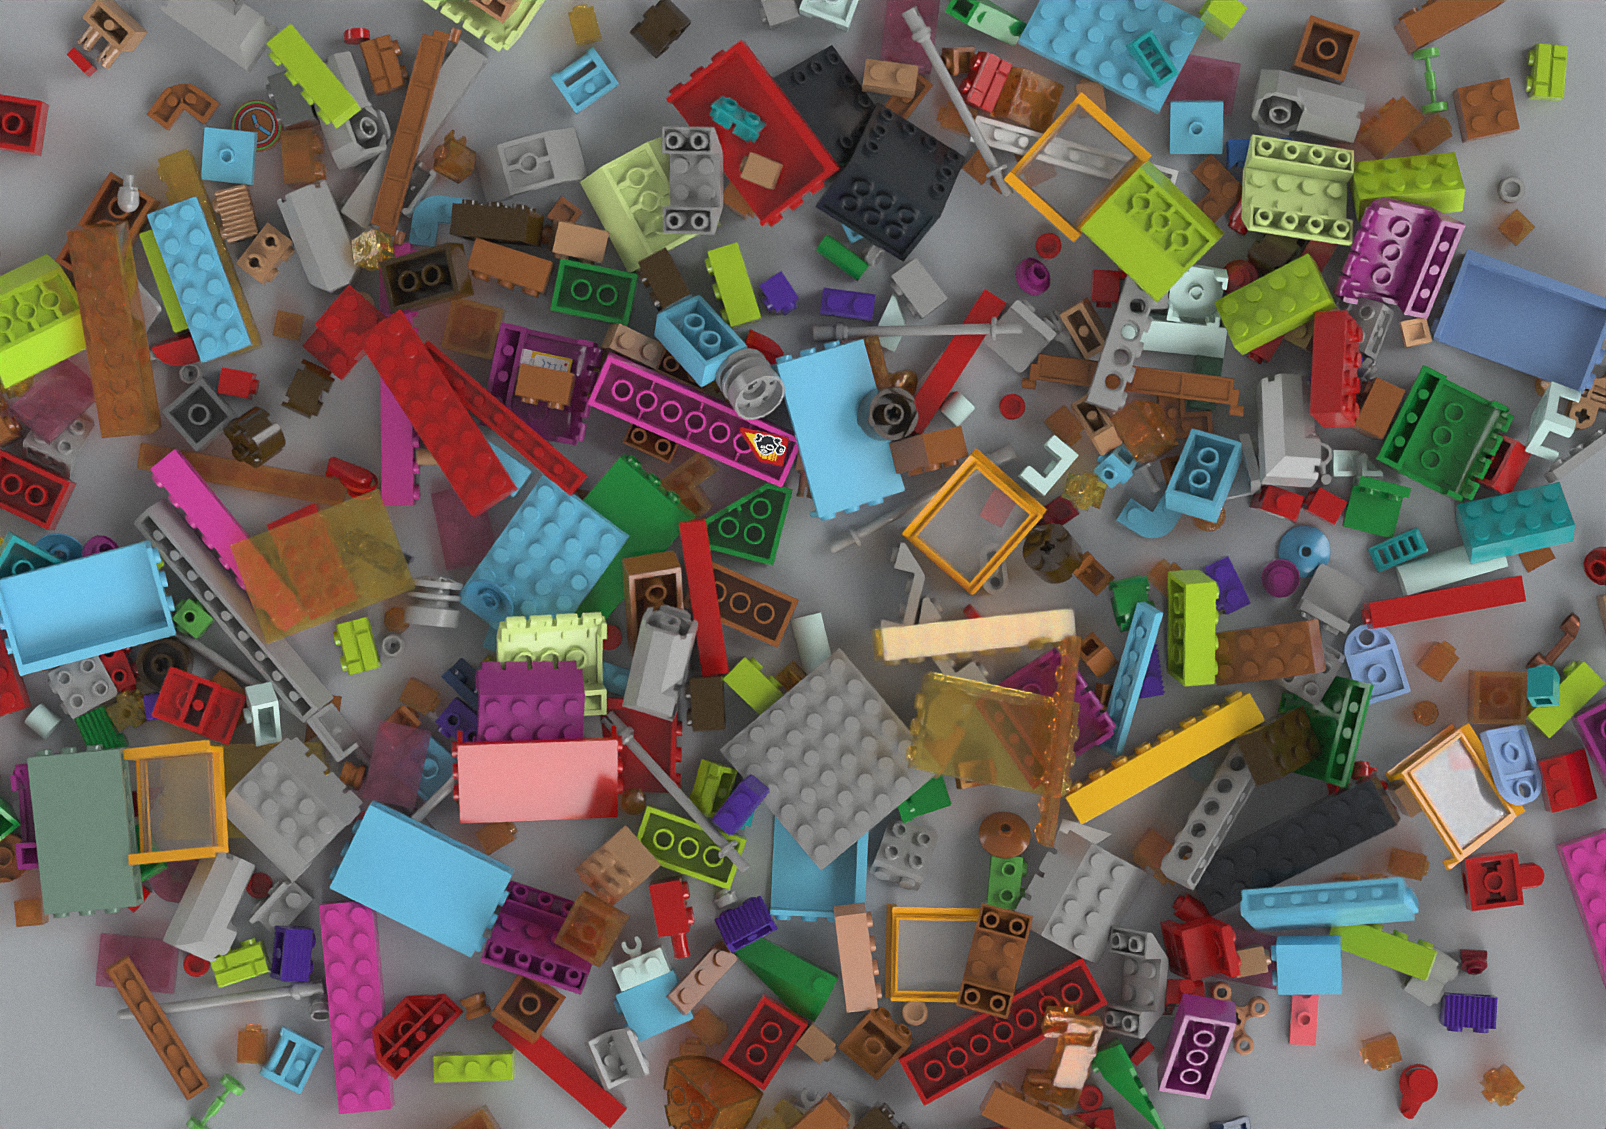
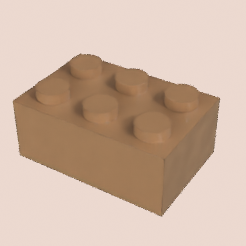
M625 825L574 870L578 873L581 881L595 892L598 900L610 908L640 885L661 864Z

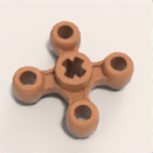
M1217 981L1212 984L1210 988L1212 998L1232 1002L1231 988L1226 982ZM1219 988H1224V994L1218 996L1217 990ZM1254 996L1244 1006L1235 1005L1238 1020L1233 1033V1048L1240 1055H1248L1254 1049L1253 1039L1244 1030L1245 1022L1251 1017H1264L1269 1011V1003L1262 996ZM1257 1003H1262L1261 1010H1255ZM1244 1040L1247 1041V1046L1240 1048V1043Z

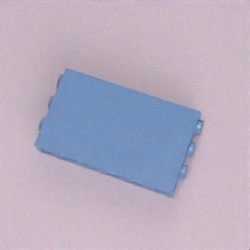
M1467 249L1460 270L1455 268L1449 283L1453 284L1451 293H1445L1440 308L1444 309L1441 319L1436 317L1430 332L1435 333L1433 340L1550 383L1555 382L1580 391L1581 394L1584 393L1585 388L1591 390L1596 377L1595 374H1592L1595 364H1601L1606 351L1601 349L1604 339H1606V298Z

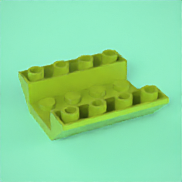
M1150 161L1143 164L1081 228L1104 253L1156 302L1225 234Z
M48 254L0 276V381L5 389L99 343L86 307L62 267Z

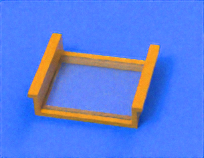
M1081 92L1014 166L1004 180L1071 241L1075 242L1083 232L1081 230L1083 225L1152 155Z
M975 448L901 535L969 594L974 595L1037 524L1047 509L981 451Z
M1469 723L1456 728L1453 724L1448 725L1385 772L1390 782L1401 778L1404 780L1450 851L1451 855L1442 861L1447 870L1452 869L1514 821L1515 817L1525 812L1522 805L1509 803L1498 792L1483 744Z
M210 740L123 749V760L136 761L140 853L128 854L129 865L216 857L215 853L229 852L223 747L210 746Z
M887 904L885 998H890L891 1001L957 1002L980 908L910 907Z

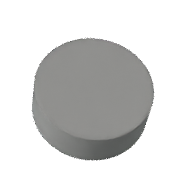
M1507 177L1498 186V195L1506 203H1515L1521 200L1525 194V184L1518 177Z

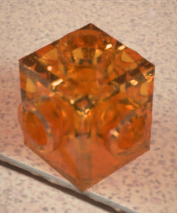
M1502 1064L1497 1069L1494 1067L1488 1070L1483 1075L1484 1079L1480 1082L1484 1088L1481 1091L1482 1095L1490 1104L1495 1102L1500 1107L1512 1104L1518 1098L1517 1094L1525 1088L1506 1064Z

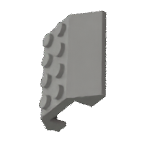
M297 737L292 741L286 738L274 747L226 797L227 818L292 882L312 864L311 861L346 825H350L360 815L362 811L360 807L363 804L351 790L346 794L342 792L347 786L333 772L327 776L324 774L328 767L314 754L309 757L306 756L309 749Z
M1071 830L1067 834L1059 831L1051 847L1058 850L1057 854L1055 855L1050 851L1047 852L1038 870L1045 873L1044 877L1042 878L1037 874L1034 875L1025 891L1032 896L1031 900L1022 897L1015 911L1033 916L1030 929L1076 955L1098 964L1110 943L1111 926L1120 925L1148 872L1117 857Z

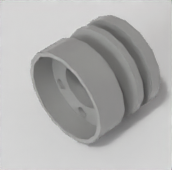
M747 348L736 351L721 363L716 372V383L719 389L729 400L736 413L743 419L754 420L766 416L781 403L784 397L785 386L775 370L771 368L765 356L756 349Z
M423 575L416 578H408V585L419 586V592L407 591L406 595L417 598L418 603L405 605V623L449 628L459 627L460 611L450 608L449 602L461 601L462 597L450 595V590H462L463 583L436 576Z

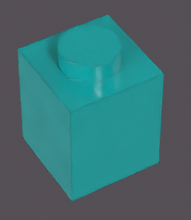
M1543 664L1536 666V668H1528L1527 698L1533 707L1559 706L1560 676L1555 667Z

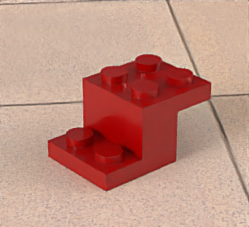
M348 285L315 323L318 328L302 347L343 381L366 355L356 338L387 317L351 285Z
M170 666L151 716L229 746L246 703V695Z
M1211 916L1201 917L1182 924L1171 920L1160 922L1171 973L1193 982L1219 973L1230 978L1241 975L1239 968L1241 966V959L1234 944L1236 934L1230 924Z

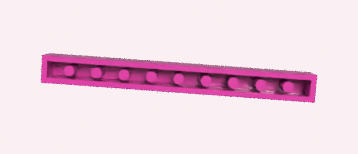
M379 243L380 312L387 318L392 313L389 308L380 262L416 252L417 249H413V244L403 243L402 246L393 243ZM419 311L405 314L413 327L414 317H418ZM414 327L415 331L419 335L418 327ZM380 376L382 506L416 505V500L421 498L420 484H416V474H420V465H417L416 448H420V436L415 432V428Z

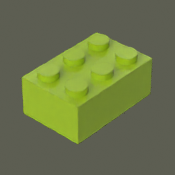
M738 242L707 251L709 258L704 259L709 276L715 275L717 281L712 286L717 301L723 300L725 308L720 309L723 320L727 325H731L732 330L761 322V315Z

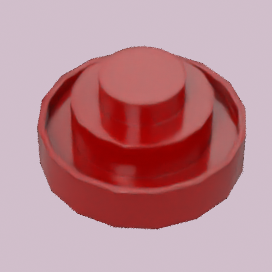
M1242 259L1233 260L1223 268L1227 270L1228 274L1227 288L1224 290L1227 294L1259 279L1258 270L1248 261Z
M1597 547L1585 556L1583 562L1584 571L1592 582L1598 585H1606V547Z

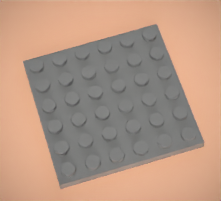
M841 648L720 749L744 779L750 774L754 775L769 788L770 793L767 794L763 802L821 871L942 770L940 765Z

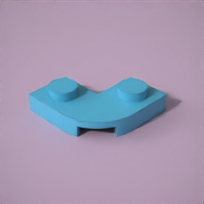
M435 195L422 200L413 213L409 243L424 247L436 246L439 222L450 224L453 203L462 204L463 198Z
M1164 492L1153 511L1148 510L1130 498L1116 521L1142 537L1159 538L1168 534L1174 528L1183 513L1166 509V495Z

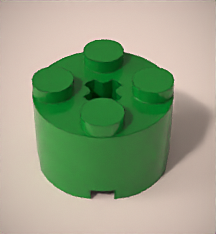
M1135 575L1108 582L1109 591L1113 590L1114 597L1110 598L1117 626H1120V633L1130 630L1137 603L1146 602L1155 608L1154 601L1148 600L1150 586L1147 576Z

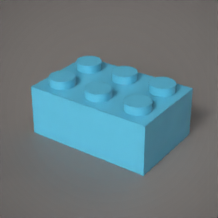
M700 294L657 315L654 336L701 387L716 380V372L728 356L736 351L747 349V345Z
M1192 428L1165 492L1166 509L1216 523L1242 460V442Z

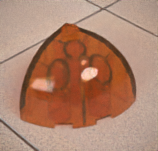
M683 1055L670 1059L664 1077L663 1089L667 1090L668 1104L664 1105L669 1127L673 1126L674 1129H746L764 1094L757 1086L722 1064L719 1060L706 1056Z

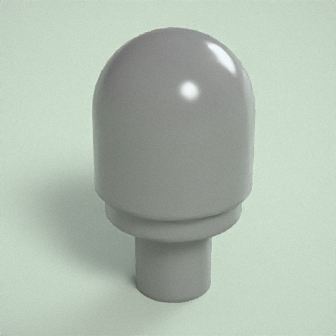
M123 175V187H119L118 206L124 212H133L139 205L138 187H134V175Z

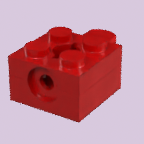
M1512 850L1469 855L1460 862L1466 909L1472 912L1524 905L1522 889L1539 887L1542 885L1545 877L1540 865L1533 862L1519 864L1518 853Z

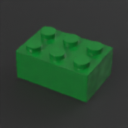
M560 259L550 310L558 314L607 324L620 323L629 328L639 275Z

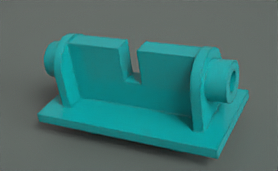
M721 96L712 104L713 108L709 114L713 117V121L728 130L732 123H735L736 127L733 133L746 142L751 141L755 143L760 135L758 132L767 124L760 120L757 114L744 110L738 106L736 101Z

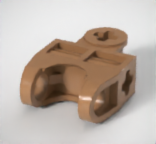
M1606 373L1601 378H1595L1591 390L1585 388L1579 402L1568 399L1569 402L1564 416L1576 421L1575 431L1589 428L1594 423L1598 410L1606 413ZM1581 412L1584 420L1578 422V417L1575 416V413Z

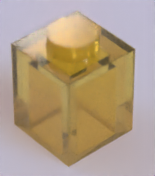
M588 4L573 7V11L568 12L577 47L602 41L594 7H588Z

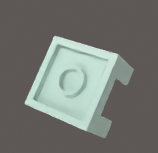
M802 0L799 14L808 18L815 16L836 24V28L848 32L859 0Z
M1194 264L1169 290L1168 309L1165 310L1166 319L1175 322L1180 321L1179 316L1202 319L1205 321V326L1219 328L1221 317L1214 302L1222 298L1223 290L1227 288V270Z
M1551 382L1532 413L1525 447L1526 452L1553 462L1557 459L1559 452L1541 445L1549 431L1570 437L1576 425L1574 419L1557 413L1559 397L1561 396L1575 402H1579L1581 398L1580 391L1555 382Z
M1055 435L1051 436L1044 444V448L1058 459L1057 462L1052 460L1044 469L1043 473L1046 475L1043 477L1031 466H1028L1017 476L1040 496H1045L1078 457L1076 452Z

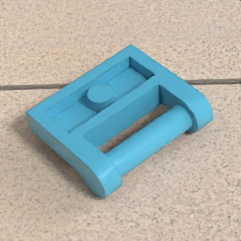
M593 46L586 50L587 53L561 72L558 74L555 72L550 75V78L576 114H579L619 85ZM591 62L596 64V68L567 88L564 81Z
M282 1026L279 1031L280 1037L266 1066H262L259 1074L301 1094L325 1046L295 1032L291 1028ZM289 1040H291L296 1045L280 1074L275 1069Z

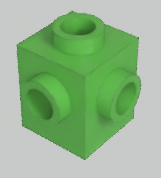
M189 598L187 601L181 600L175 607L174 612L176 615L172 618L177 623L175 627L186 636L190 633L196 639L201 638L215 621L202 603L194 598ZM191 613L195 615L194 621L191 619Z

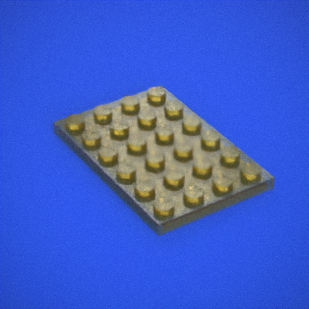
M379 489L230 545L267 644L416 588Z

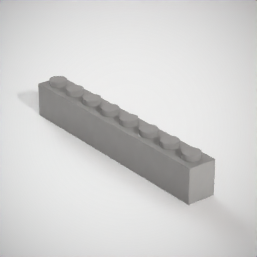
M462 40L458 44L453 43L446 53L448 58L443 66H441L414 166L421 159L489 62L484 55ZM395 128L391 131L390 139L386 141L388 142L386 150L372 158V167L368 172H362L355 183L358 187L353 194L349 192L341 202L343 208L340 212L367 231H370L374 226L371 224V219L395 136Z

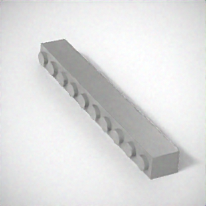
M166 498L147 508L133 522L146 539L151 541L154 548L158 547L159 554L263 677L268 682H271L274 690L302 723L319 712L334 698Z

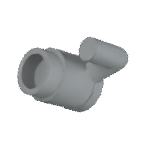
M1320 442L1321 463L1320 465H1315L1316 472H1319V483L1321 485H1328L1331 482V476L1327 474L1325 465L1331 461L1332 450L1327 443Z

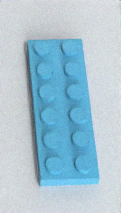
M195 196L147 214L201 362L205 363L253 345L198 197Z

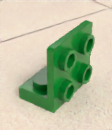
M1361 475L1354 476L1342 523L1343 527L1386 538H1393L1403 498L1410 497L1411 488Z
M942 774L937 779L932 777L898 806L903 824L913 821L915 817L951 806Z

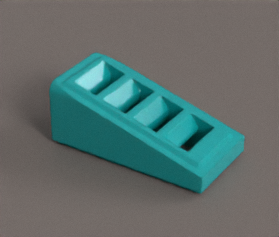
M1151 29L1125 45L1131 56L1156 88H1159L1179 74ZM1147 42L1149 46L1140 50L1138 46ZM1153 50L1155 54L1146 59L1144 55ZM1160 59L1162 63L1152 68L1150 64ZM1166 67L1168 72L1158 78L1156 73Z
M1414 527L1367 550L1379 573L1427 552L1428 548L1418 527ZM1412 536L1417 547L1416 550L1413 551L1407 537ZM1402 540L1407 554L1403 555L1398 541ZM1391 544L1398 557L1396 559H1393L1388 549V546ZM1378 550H1383L1388 563L1383 564Z

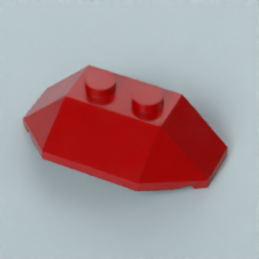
M445 993L406 996L371 1030L376 1062L393 1079H398L448 1030L464 1011Z

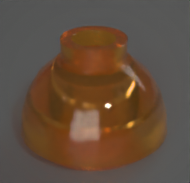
M907 369L898 370L895 373L889 372L883 380L884 387L901 388L911 394L912 397L918 385L916 372Z

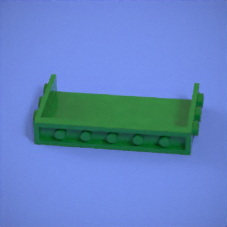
M622 455L583 500V502L630 537L575 612L578 614V618H581L582 613L601 612V616H605L606 621L625 599L622 559L665 552L680 535L679 522L693 520L696 517L694 513L680 502L682 499L673 490L667 491L661 485L662 481L652 472L648 474L643 470L641 462L633 455Z

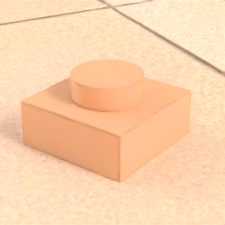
M1416 318L1399 323L1405 349L1432 342L1427 319Z

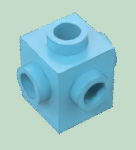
M1122 443L1108 453L1099 455L1096 458L1099 463L1093 472L1112 489L1119 482L1123 485L1133 475L1131 471L1139 461V458Z

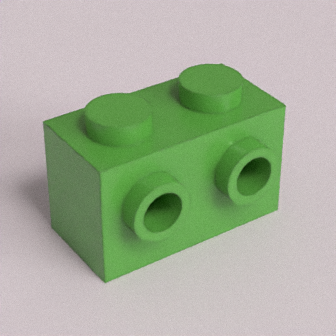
M990 855L986 904L1006 909H1016L1022 897L1025 898V888H1021V879L1027 876L1028 863L1023 862L1022 855L1006 859Z

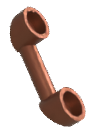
M1573 612L1569 614L1559 626L1565 633L1546 656H1543L1540 652L1536 653L1528 661L1525 668L1528 670V668H1536V666L1543 664L1552 666L1576 638L1580 626V618Z

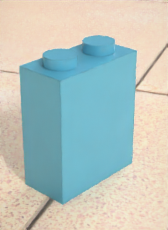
M1341 935L1277 936L1276 945H1271L1272 961H1277V970H1273L1272 979L1273 986H1278V995L1342 994Z
M674 967L671 968L669 973L623 992L620 990L615 995L617 998L613 1001L619 1015L624 1014L627 1021L624 1027L628 1026L633 1030L639 1042L694 1019L695 1014L693 1010L687 1015H682L666 997L680 981Z

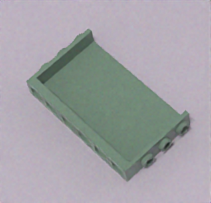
M102 744L86 746L85 751H77V747L61 748V753L52 754L51 749L37 750L35 751V756L27 758L44 915L53 914L54 918H64L70 916L69 912H79V916L95 914V910L104 909L105 914L120 912V908L135 907L144 903L140 864L129 865L128 854H138L129 763L128 760H123V749H127V747L103 749Z

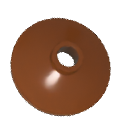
M996 812L983 820L979 827L978 837L981 846L986 852L992 856L1006 859L1016 857L1027 849L1031 839V832L1026 821L1020 816L1011 812ZM1001 829H1007L1009 832H1003Z

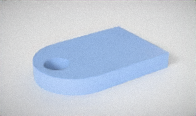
M1362 624L1352 629L1344 640L1343 654L1345 655L1350 678L1374 685L1369 705L1411 692L1392 634L1384 627L1368 629L1367 624ZM1363 630H1369L1373 635L1371 643L1367 645L1359 641V634Z
M1525 723L1480 733L1494 783L1500 795L1514 805H1524L1534 801L1541 792L1542 778ZM1519 785L1524 790V797L1519 792Z

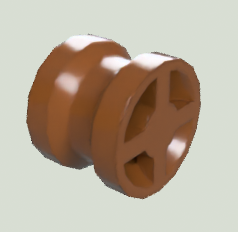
M346 761L340 775V780L345 785L351 786L353 790L360 791L367 768L363 765L357 767L352 762Z
M484 991L460 1000L461 1005L467 1011L465 1014L467 1020L491 1012L490 1006L485 1002L486 994Z

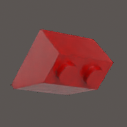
M1498 433L1504 439L1495 456L1487 454L1486 458L1492 462L1483 480L1475 478L1474 482L1492 492L1503 495L1513 491L1531 453L1526 452V446L1519 441Z
M1585 748L1536 759L1542 778L1541 793L1546 811L1555 813L1575 808L1597 799Z

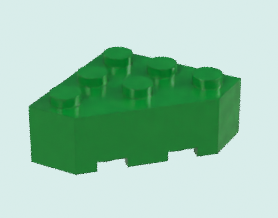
M766 483L708 517L706 524L710 550L773 566L793 489L781 488L774 484Z

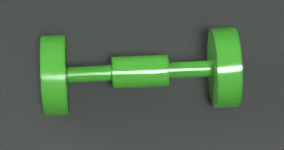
M1439 47L1413 52L1414 60H1425L1426 65L1424 76L1426 89L1430 91L1432 104L1421 106L1423 115L1449 110L1448 102H1437L1435 95L1437 84L1435 71L1431 69L1430 59L1440 56Z
M225 1073L220 1079L221 1084L226 1088L221 1096H217L207 1108V1114L202 1120L191 1117L186 1123L189 1129H210L206 1122L211 1116L214 1117L218 1113L230 1091L241 1096L245 1090L244 1085L233 1076Z

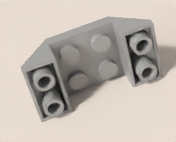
M663 126L662 153L670 154V205L663 207V233L713 235L716 232L723 208V151L714 127Z
M575 127L541 132L497 144L474 154L486 202H503L513 199L512 196L559 183L565 185L588 177Z
M899 543L898 547H893L890 562L894 563L893 568L913 573L912 578L907 577L904 592L908 593L906 603L901 602L898 618H901L902 622L897 623L881 619L880 624L875 623L871 638L876 640L875 645L883 646L914 625L925 574L905 543Z
M924 596L920 603L915 636L946 679L986 685L988 681L985 677L989 674L979 661L974 663V661L969 660L954 671L953 668L956 664L947 652L942 654L938 649L941 643L933 631L926 632V629L942 619L940 612L943 609L934 597L929 599L928 596Z
M1111 926L1109 952L1124 955L1121 1004L1105 1005L1103 1030L1136 1038H1144L1165 1011L1169 959L1151 932Z

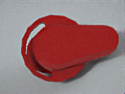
M336 457L328 459L325 477L335 476L339 478L341 484L347 488V493L352 498L368 500L372 497L373 490L378 486V478L374 473ZM372 479L375 481L373 486H371Z
M1410 1065L1400 1075L1399 1088L1402 1095L1399 1111L1404 1117L1413 1119L1422 1103L1430 1100L1437 1092V1075L1426 1065ZM1423 1067L1413 1070L1406 1075V1072L1409 1071L1411 1068Z

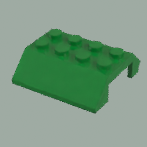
M1422 365L1376 460L1393 471L1460 503H1463L1465 499L1472 501L1480 486L1474 480L1475 478L1483 480L1492 462L1486 456L1487 454L1495 456L1504 439L1498 435V432L1507 433L1514 416L1508 413L1510 409L1495 400L1489 401L1447 380V376Z
M1335 676L1317 706L1294 693L1282 692L1278 712L1281 713L1303 705L1323 751L1322 755L1294 770L1292 773L1348 788L1374 685Z

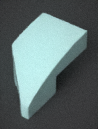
M892 295L878 326H906V318L899 306L897 295ZM902 336L873 337L871 341L895 352Z
M1332 450L1330 461L1331 477L1383 476V472L1373 465L1365 453H1360L1358 450Z

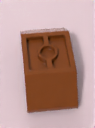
M664 348L654 371L704 392L706 385L701 387L671 353ZM630 423L622 443L668 464L671 463L680 445L633 423Z
M985 903L981 904L956 1006L1008 1019L1025 945L1033 920L1032 915Z

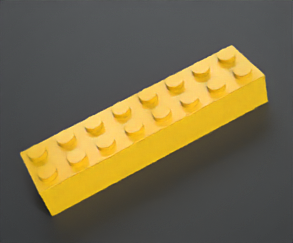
M1235 690L1224 696L1225 702L1221 704H1215L1214 702L1201 710L1203 712L1202 715L1198 717L1191 715L1180 721L1179 728L1175 730L1168 728L1156 735L1158 740L1151 744L1145 741L1134 747L1135 753L1128 757L1124 754L1110 761L1112 766L1105 770L1102 767L1093 770L1088 774L1089 779L1081 783V781L1076 780L1065 787L1066 792L1062 793L1076 820L1081 825L1264 722L1265 719L1251 694Z

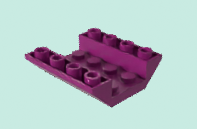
M511 880L507 889L509 894L504 905L501 906L498 919L491 937L487 941L480 962L581 995L610 913Z

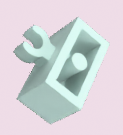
M638 935L634 937L637 943L635 948H629L626 941H622V949L627 954H630L631 957L614 963L612 966L622 992L671 971V966L662 944L641 952L642 940Z

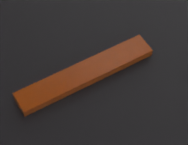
M125 955L105 968L106 973L185 1099L188 1101L208 1088L210 1085L130 957Z

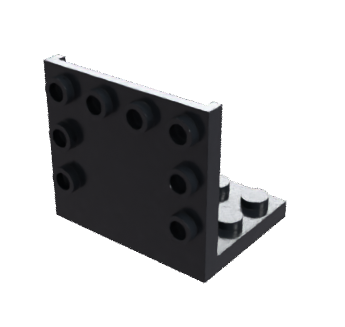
M833 45L773 79L836 163L839 164L851 157L875 104L868 94L862 91V86Z
M878 102L868 118L850 160L820 197L815 207L904 262L941 217L966 157Z

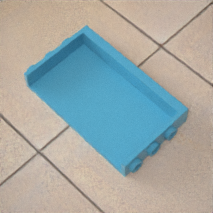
M863 339L840 344L839 340L824 344L825 349L816 351L815 347L800 351L801 356L792 359L791 354L776 358V364L771 365L773 370H777L778 376L785 386V402L816 511L810 512V516L820 518L821 521L835 518V513L844 510L845 514L860 510L859 505L867 502L868 506L883 503V497L905 491L901 474H896L889 445L892 441H878L870 438L857 423L858 409L862 399L870 391L877 389Z
M147 540L0 579V628L7 631L8 638L5 639L8 654H14L20 676L176 635L171 611H175L172 596H166L164 587H168L165 572H159L157 563L161 562L158 547L152 548L151 541Z
M373 800L363 819H357L351 831L355 836L351 843L347 841L340 854L344 859L340 866L337 864L334 866L329 876V879L333 880L329 888L469 957H472L475 951L480 952L487 939L483 937V933L486 927L492 929L498 915L494 914L497 905H504L509 894L505 889L515 869Z
M775 816L770 915H775L777 920H791V916H801L802 921H817V917H828V922H835L833 906L864 903L866 896L868 832L821 871Z
M1403 877L1242 890V901L1240 902L1242 917L1249 922V925L1257 933L1415 921L1414 913H1419L1418 897H1415V892H1413L1412 887H1408Z

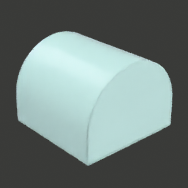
M956 390L938 410L958 427L975 407Z
M41 703L30 713L24 723L46 740L63 719L44 703Z

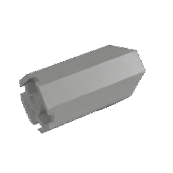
M166 0L168 1L167 7L162 4L160 8L169 17L249 73L267 49L266 43L279 32V29L274 24L268 23L266 18L239 0Z
M350 51L327 56L328 59L323 61L361 108L360 111L337 129L331 122L326 125L318 116L328 147L339 170L356 167L385 151L387 147L385 143L392 134L385 113L379 109L375 111L371 107L373 104L368 99L354 56ZM313 103L317 113L320 109Z
M1261 69L1255 87L1251 117L1254 121L1257 120L1262 133L1283 138L1288 136L1291 131H1296L1351 145L1360 126L1361 119L1359 118L1361 111L1363 112L1366 92L1282 70Z
M324 181L320 182L321 188L316 189L314 184L305 186L285 195L287 201L280 198L277 200V203L309 283L319 289L337 295L342 293L348 285L355 288L363 265L356 248L352 244L330 186Z
M1278 374L1275 375L1274 381L1268 382V377L1263 378L1256 386L1260 484L1311 488L1318 479L1319 472H1314V467L1321 463V444L1319 436H1315L1317 433L1315 432L1314 418L1310 414L1311 381L1306 383L1305 377L1302 375Z
M664 605L660 606L659 611H653L654 607L647 608L642 618L622 706L673 721L679 707V699L682 697L688 677V664L698 622L694 619L692 623L690 620L691 615L687 611Z
M227 852L215 853L216 857L200 859L163 938L164 942L210 962L217 960L214 957L218 954L223 956L229 952L237 934V928L232 924V919L235 920L234 914L257 867Z

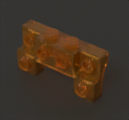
M1047 1006L1041 1029L1044 1037L1057 1038L1047 1070L1027 1068L1021 1092L1022 1094L1028 1092L1036 1096L1040 1101L1050 1102L1062 1108L1076 1109L1085 1080L1090 1076L1092 1059L1097 1055V1044L1103 1024L1098 1016L1075 1015L1073 1008Z

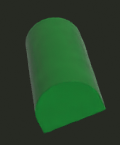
M826 235L815 250L857 282L870 266L860 256L831 235Z

